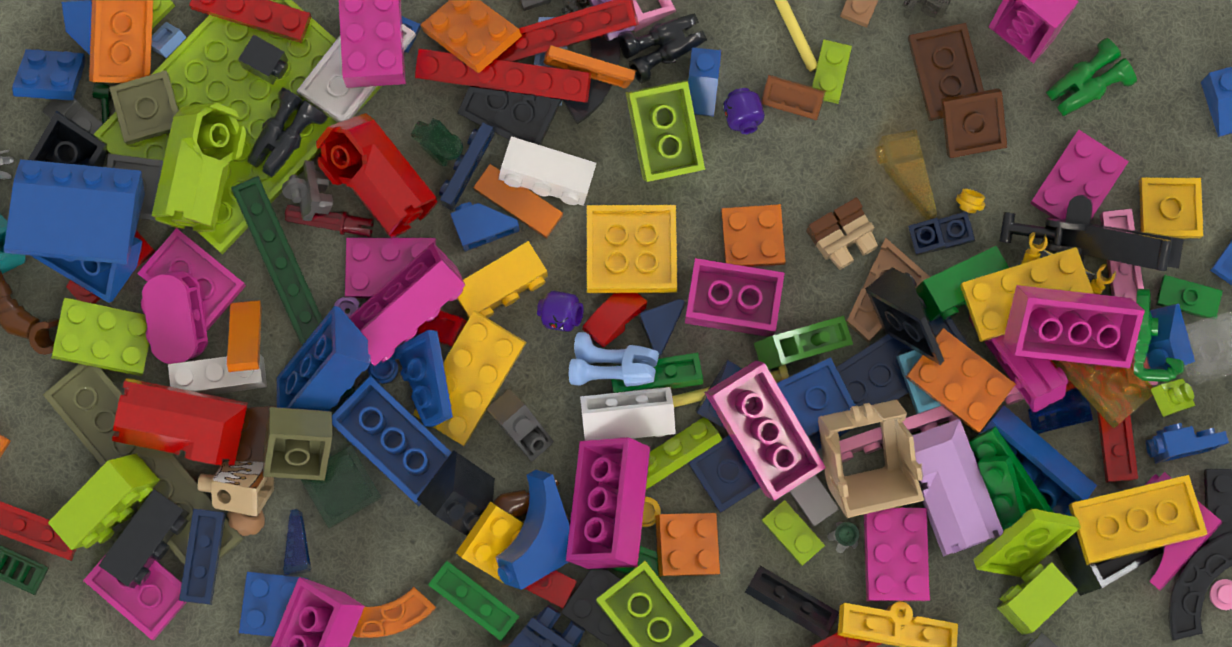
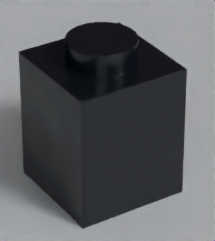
M255 35L252 36L238 59L242 68L272 85L277 78L281 79L288 68V59L285 52Z

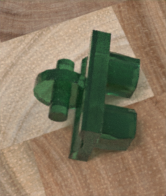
M432 118L430 124L418 121L411 133V137L419 141L421 148L441 166L445 167L447 160L456 159L463 151L461 139L452 134L440 120Z

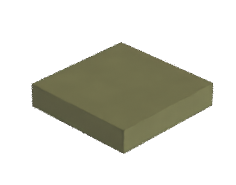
M167 70L109 87L126 145L170 133L173 117L179 111Z

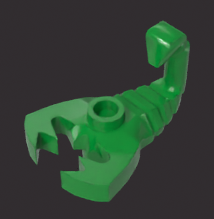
M1137 289L1136 303L1145 312L1135 347L1134 375L1143 381L1170 382L1178 374H1183L1185 364L1180 359L1167 357L1166 363L1170 366L1167 367V370L1144 368L1152 336H1158L1159 318H1152L1150 313V289Z

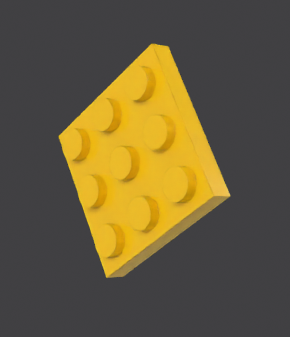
M587 205V293L677 292L676 205Z

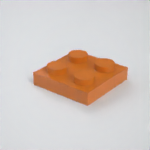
M781 204L721 209L725 263L747 267L785 265Z
M716 513L655 515L659 577L720 574Z

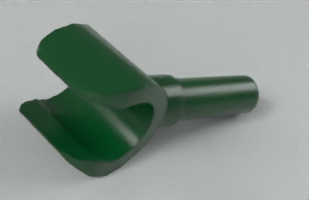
M95 82L92 95L93 98L102 99V124H104L109 119V101L112 99L110 86Z

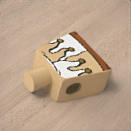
M229 461L223 462L215 475L200 474L198 478V491L212 494V506L215 509L258 516L274 491V477H263V462L236 461L235 465L232 466L228 465Z

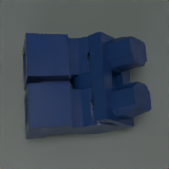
M548 605L538 616L535 615L531 618L508 647H581L579 643L585 629L571 621L564 633H561L553 627L561 613L551 605Z

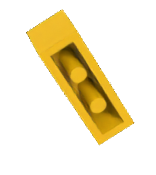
M527 241L463 280L465 286L457 300L468 318H470L473 311H477L486 318H489L494 314L493 309L501 304L507 307L520 298L518 294L529 288L530 291H534L544 285V279L548 277V273L530 242Z

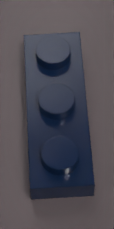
M482 122L479 130L475 128L470 134L467 144L470 146L465 155L460 154L453 167V170L456 171L451 181L447 179L440 189L439 195L442 196L440 199L442 206L452 211L454 210L494 137L493 127Z
M193 509L179 601L212 605L226 513Z

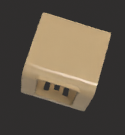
M898 400L870 405V403H865L863 406L856 405L852 406L850 410L819 416L818 418L827 485L847 518L924 501L919 481L923 480L922 464H918L916 461L913 436L903 423L907 412ZM880 422L885 467L844 476L838 432Z

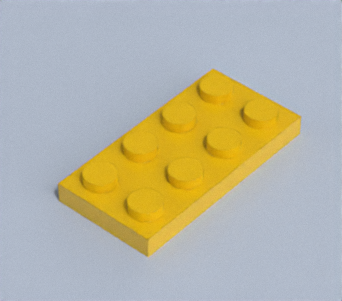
M1077 247L969 280L960 285L980 342L1005 335L1016 285L1094 294Z
M473 311L443 362L453 417L433 428L465 446L527 342L477 311ZM415 409L413 415L421 419L417 409Z
M1189 475L1094 497L1069 505L1071 515L1077 517L1081 526L1076 532L1086 565L1203 537L1208 534Z

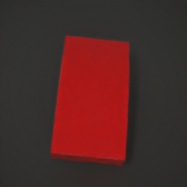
M614 293L586 321L582 330L604 348L625 331V324L647 308V300L638 293Z

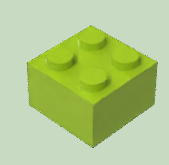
M1052 562L1043 566L1039 563L1021 577L1024 580L1023 584L1012 586L1001 595L999 599L1002 603L997 609L1022 635L1033 633L1077 589Z

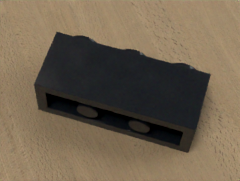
M153 489L98 566L130 588L135 589L137 585L142 586L151 574L149 568L156 559L158 561L161 560L170 547L167 543L174 534H180L188 522L185 518L189 513Z

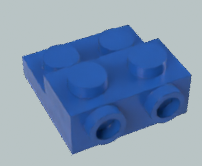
M1182 423L1163 427V430L1156 431L1157 435L1153 436V439L1146 440L1145 442L1147 453L1150 458L1154 457L1155 464L1213 451L1229 443L1226 431L1216 433L1215 429L1211 428L1196 432L1195 434L1193 426L1183 428Z

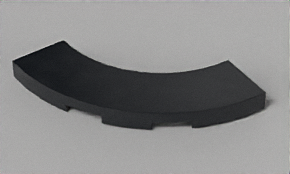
M605 35L590 39V57L619 66L620 44L618 37L607 41ZM591 78L588 102L562 100L576 124L584 121L597 110L605 100L612 84Z
M1232 531L1226 532L1206 543L1194 553L1182 568L1174 584L1169 603L1168 618L1171 640L1174 641L1203 634L1201 613L1205 594L1213 580L1232 566Z

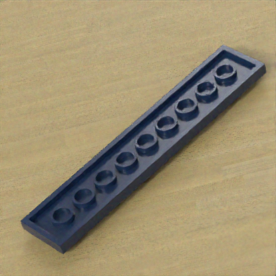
M942 317L930 321L935 337L944 328L971 349L951 318L943 321ZM886 335L837 366L836 369L855 406H863L865 403L874 405L899 400L909 394L897 356L914 351V349L890 335ZM852 429L839 431V437L843 436ZM820 432L808 436L816 452L821 450ZM730 435L688 462V465L719 513H722L761 488Z

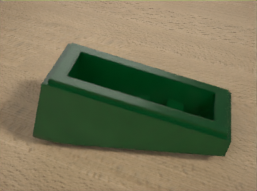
M0 545V580L36 595L49 567ZM8 556H10L12 560L5 574H3L1 570ZM23 562L24 565L17 579L12 578L19 563ZM31 567H34L36 570L27 585L24 581Z

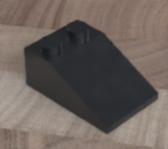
M893 267L865 288L884 332L941 365L944 362V358L925 312L926 304L916 291L917 283L915 279L907 272L902 273Z
M1077 532L1055 549L1080 596L1107 586L1163 553L1162 548L1158 547L1086 565Z

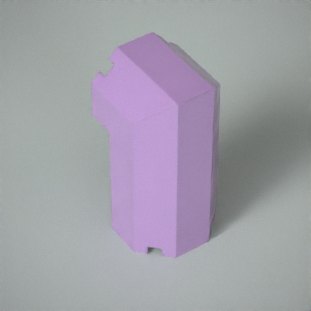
M960 419L913 435L916 461L918 464H922L923 480L919 481L920 487L923 490L924 501L922 502L924 508H927V516L943 557L984 543L988 539L1001 536L1003 529Z

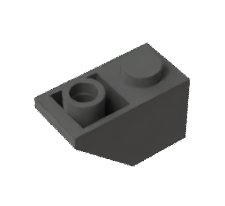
M509 389L486 409L531 462L554 443L526 405Z

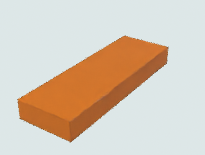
M552 45L546 51L543 60L545 65L555 68L592 73V79L625 89L633 82L636 72L632 69Z
M490 164L473 187L474 191L547 239L562 218L563 212L527 188L521 186L518 188L511 187L505 184L504 181L498 180L500 170Z
M260 300L230 303L227 352L228 372L259 369L262 319Z

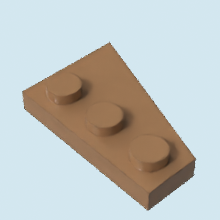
M885 238L867 280L847 319V324L868 343L883 328L865 288L892 267L902 273H909L915 279L917 286L923 280L930 278L927 273L887 238Z

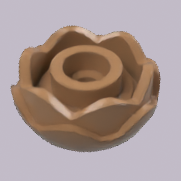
M262 510L258 516L231 511L227 513L229 526L237 530L242 536L255 535L264 528L265 516Z

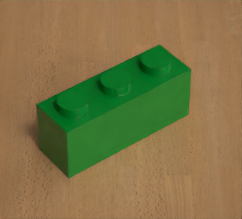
M994 246L923 280L916 287V291L926 304L925 312L930 321L942 317L944 321L959 313V307L966 305L968 308L960 286L961 283L1008 269L1009 266L998 247Z

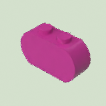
M171 271L151 278L143 287V298L141 300V308L147 322L146 338L151 346V352L157 359L167 364L182 363L198 357L208 345L198 281L184 271Z

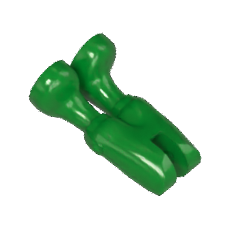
M1104 38L1097 44L1098 52L1095 57L1089 62L1075 63L1071 71L1046 91L1051 101L1058 99L1067 92L1072 94V96L1068 97L1057 107L1062 116L1080 109L1093 100L1101 99L1106 92V87L1113 83L1121 82L1124 86L1129 87L1137 82L1136 74L1126 58L1117 62L1101 76L1092 78L1096 71L1107 64L1114 63L1121 57V51L1110 39Z

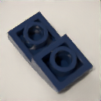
M962 212L942 219L934 218L908 226L916 255L976 241L968 212Z

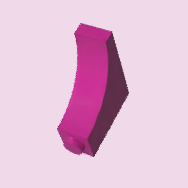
M1165 472L1160 477L1155 474L1145 485L1172 478ZM1198 500L1197 502L1208 534L1203 537L1165 546L1160 566L1150 580V583L1159 591L1165 587L1222 524V521Z

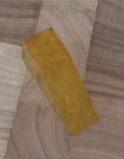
M917 130L882 136L879 146L875 147L878 163L884 165L885 172L926 220L934 219L937 216V210Z

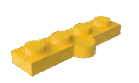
M903 601L890 605L886 610L843 603L839 609L838 636L899 647H957L958 624L919 616L913 617L911 607Z

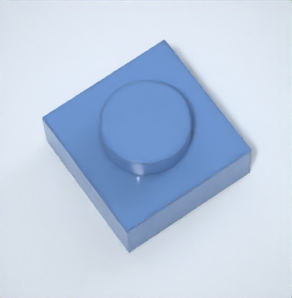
M165 22L152 35L151 49L167 58L187 37L180 29Z

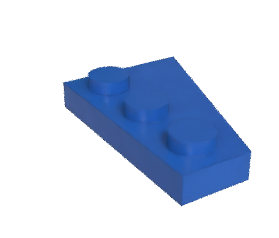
M427 330L396 347L393 357L394 359H399L403 369L400 373L403 380L410 383L413 390L411 398L423 425L434 427L452 418L453 415L438 332Z

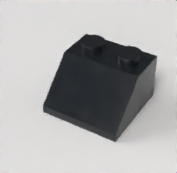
M56 111L28 160L103 167L108 144Z
M453 450L417 500L433 515L468 536L489 503H493L495 478Z

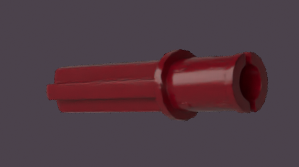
M290 204L287 205L285 210V221L340 231L341 235L351 233L370 238L373 230L361 228V226L374 227V219L352 216L346 211L343 214L329 212V214L315 213L311 221L302 220L300 206Z

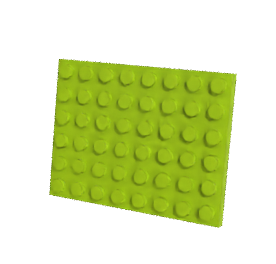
M270 0L302 10L292 0ZM209 15L152 73L156 74L167 70L179 110L183 106L216 102L236 110L239 116L236 120L239 126L243 125L246 131L242 155L236 160H231L229 163L215 231L197 232L222 255L248 228L231 187L259 176L270 203H272L282 193L284 182L289 180L291 175L298 176L302 172L304 161H312L321 152V148L317 149L316 141L325 129L338 123L328 116L322 125L309 124L300 134L302 138L300 147L292 153L273 178L262 171L272 151L269 152L259 167H254L247 162L248 156L262 131V124L269 118H274L280 103L278 92L284 87L304 101L305 99L297 93L298 88L337 40L312 17L303 42L299 43ZM253 35L279 48L286 54L288 59L287 71L281 79L277 78L273 85L242 68L238 60ZM377 86L374 89V91L367 98V100L360 107V109L379 91V89L382 86ZM298 110L290 115L285 123L284 131L291 125ZM115 112L93 135L108 144L107 151L110 154L164 161L170 133L126 145L117 113Z

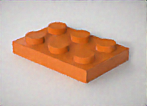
M92 0L89 81L125 83L150 75L153 0Z
M449 0L421 24L425 34L477 73L481 72L522 36L519 28L480 0Z
M943 328L936 335V339L944 362L939 365L926 356L921 355L905 377L971 429L979 433L1016 384Z

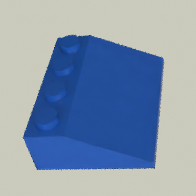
M20 159L12 187L4 252L127 264L145 196L142 172L139 170Z

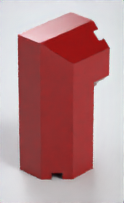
M367 113L328 126L316 141L317 149L321 148V157H318L320 169L332 184H347L346 186L351 187L391 239L407 232L412 228L409 225L410 223L414 222L417 218L420 221L424 219L438 204L436 196L377 122Z
M129 378L124 380L122 388H125V392L119 398L113 426L115 433L112 436V441L174 453L176 455H179L181 450L186 452L185 458L189 460L222 465L223 459H229L228 465H235L248 406L247 402Z

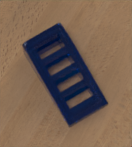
M1084 385L1065 392V396L1062 399L1048 404L1047 407L1037 412H1033L1031 408L1028 409L1032 430L1037 434L1093 420ZM1045 416V420L1039 422V417Z
M298 509L291 510L289 515L283 567L284 574L287 576L311 572L310 570H312L303 513Z

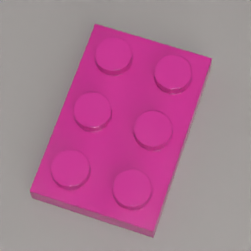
M1078 130L1030 204L1050 217L1066 219L1070 200L1075 196L1084 195L1090 198L1093 203V217L1129 161Z
M177 228L137 273L147 282L157 275L171 271H184L192 275L199 283L206 331L210 329L246 286L244 282Z
M346 238L345 297L371 298L432 242L436 244V238Z
M890 508L864 514L866 601H929L927 508Z
M157 560L150 566L151 574L142 586L137 585L135 589L126 586L99 567L100 562L83 580L151 640L157 638L187 603L179 601L182 582Z

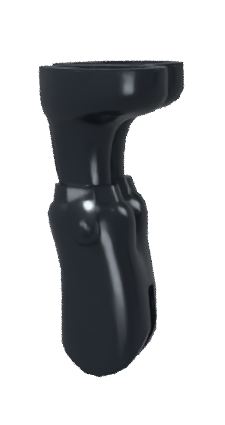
M695 13L663 24L656 23L649 30V34L635 37L630 31L619 33V44L626 59L651 46L660 45L656 51L629 61V68L636 71L634 77L639 83L642 84L649 81L652 68L659 63H676L678 58L690 52L692 47L696 48L707 41L703 30L690 34L688 37H685L683 33L684 30L687 31L699 23Z
M284 87L278 92L280 103L275 117L269 118L262 124V131L247 159L249 164L259 167L269 152L272 151L262 170L263 173L271 178L282 168L292 153L300 147L302 140L301 132L311 123L322 125L328 118L319 109L307 101H303L299 96ZM298 110L293 122L284 131L286 121L294 111Z

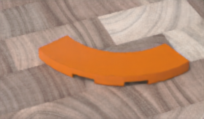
M413 587L405 595L393 602L381 606L364 607L352 637L377 638L397 634L421 622L437 607Z

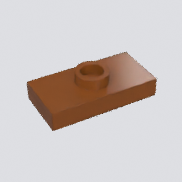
M768 75L761 103L818 120L826 91Z

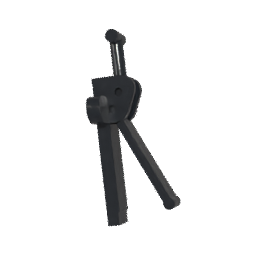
M1084 195L1075 196L1070 200L1066 219L1048 217L1046 218L1045 227L1015 223L1016 213L1004 212L1000 242L1011 243L1012 234L1029 237L1032 232H1035V238L1043 239V241L1046 235L1048 243L1044 250L1062 252L1077 247L1083 265L1085 255L1159 271H1167V267L1178 269L1180 267L1184 238L1092 224L1093 203L1090 198Z

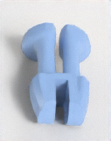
M578 332L576 334L574 343L576 359H571L569 365V382L571 385L580 386L588 381L597 379L624 380L626 387L654 382L656 370L653 367L658 362V351L635 345H629L626 349H602L593 345L590 335L586 332ZM593 363H614V364H622V365H621V366H594V365H590V364H593Z

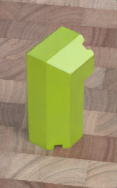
M215 102L183 106L175 114L152 211V216L155 217L156 221L181 229H185V226L193 227V231L197 232L215 231L229 163L231 160H236L242 155L246 137L243 125L239 126L236 118H239L236 110Z

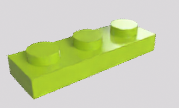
M701 418L650 451L646 490L722 441L719 432L707 418Z

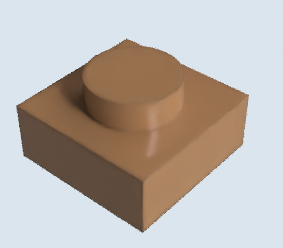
M847 0L840 17L867 28L878 0Z

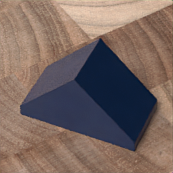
M681 299L640 313L639 319L651 349L659 352L658 359L661 358L684 308L685 301Z

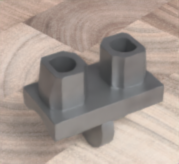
M305 160L302 174L298 176L291 175L289 180L282 185V193L286 198L293 200L294 203H300L302 220L311 221L315 213L329 214L333 206V198L330 194L319 193V191L325 192L327 190L329 179L324 172L315 170L314 161Z

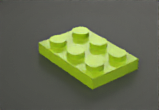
M64 298L51 358L142 376L149 347L146 338L145 314Z
M1039 509L1028 510L1014 525L1005 529L1003 534L992 544L984 547L983 551L973 559L977 570L1022 577L1033 566H1036L1078 531L1081 526L1077 517Z

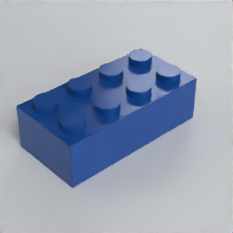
M371 376L332 415V426L419 507L421 503L417 498L452 452Z

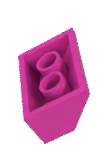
M299 577L271 647H348L365 606L344 592Z

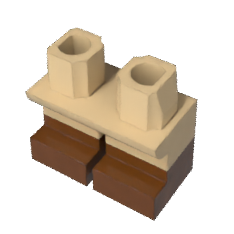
M857 197L838 207L833 213L830 212L809 224L806 230L825 260L830 258L839 270L854 261L847 249L851 245L856 244L863 256L878 247L872 234L875 227L868 221L862 210L863 206Z

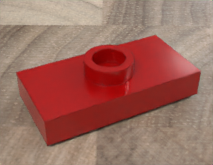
M440 310L433 320L425 321L420 325L415 335H420L427 330L437 331L439 343L452 348L467 321Z
M555 570L524 589L564 609L577 581Z

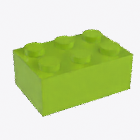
M678 81L625 92L642 179L649 182L705 170L688 81Z
M137 453L108 460L58 511L48 524L71 550L80 547L87 549L96 542L102 544L114 535L113 528L118 523H124L134 514L133 508L138 503L145 502L153 491L152 488L160 480Z
M646 561L596 599V602L631 647H690L703 636L702 632Z

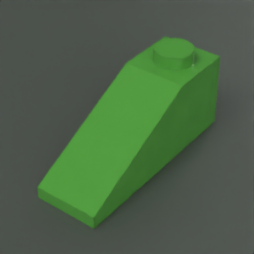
M841 316L770 336L755 342L754 346L759 361L765 363L768 370L852 345L853 342L845 317Z

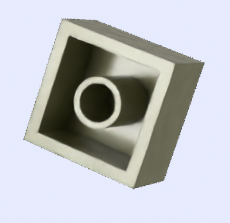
M270 407L263 448V477L325 481L332 442V411Z

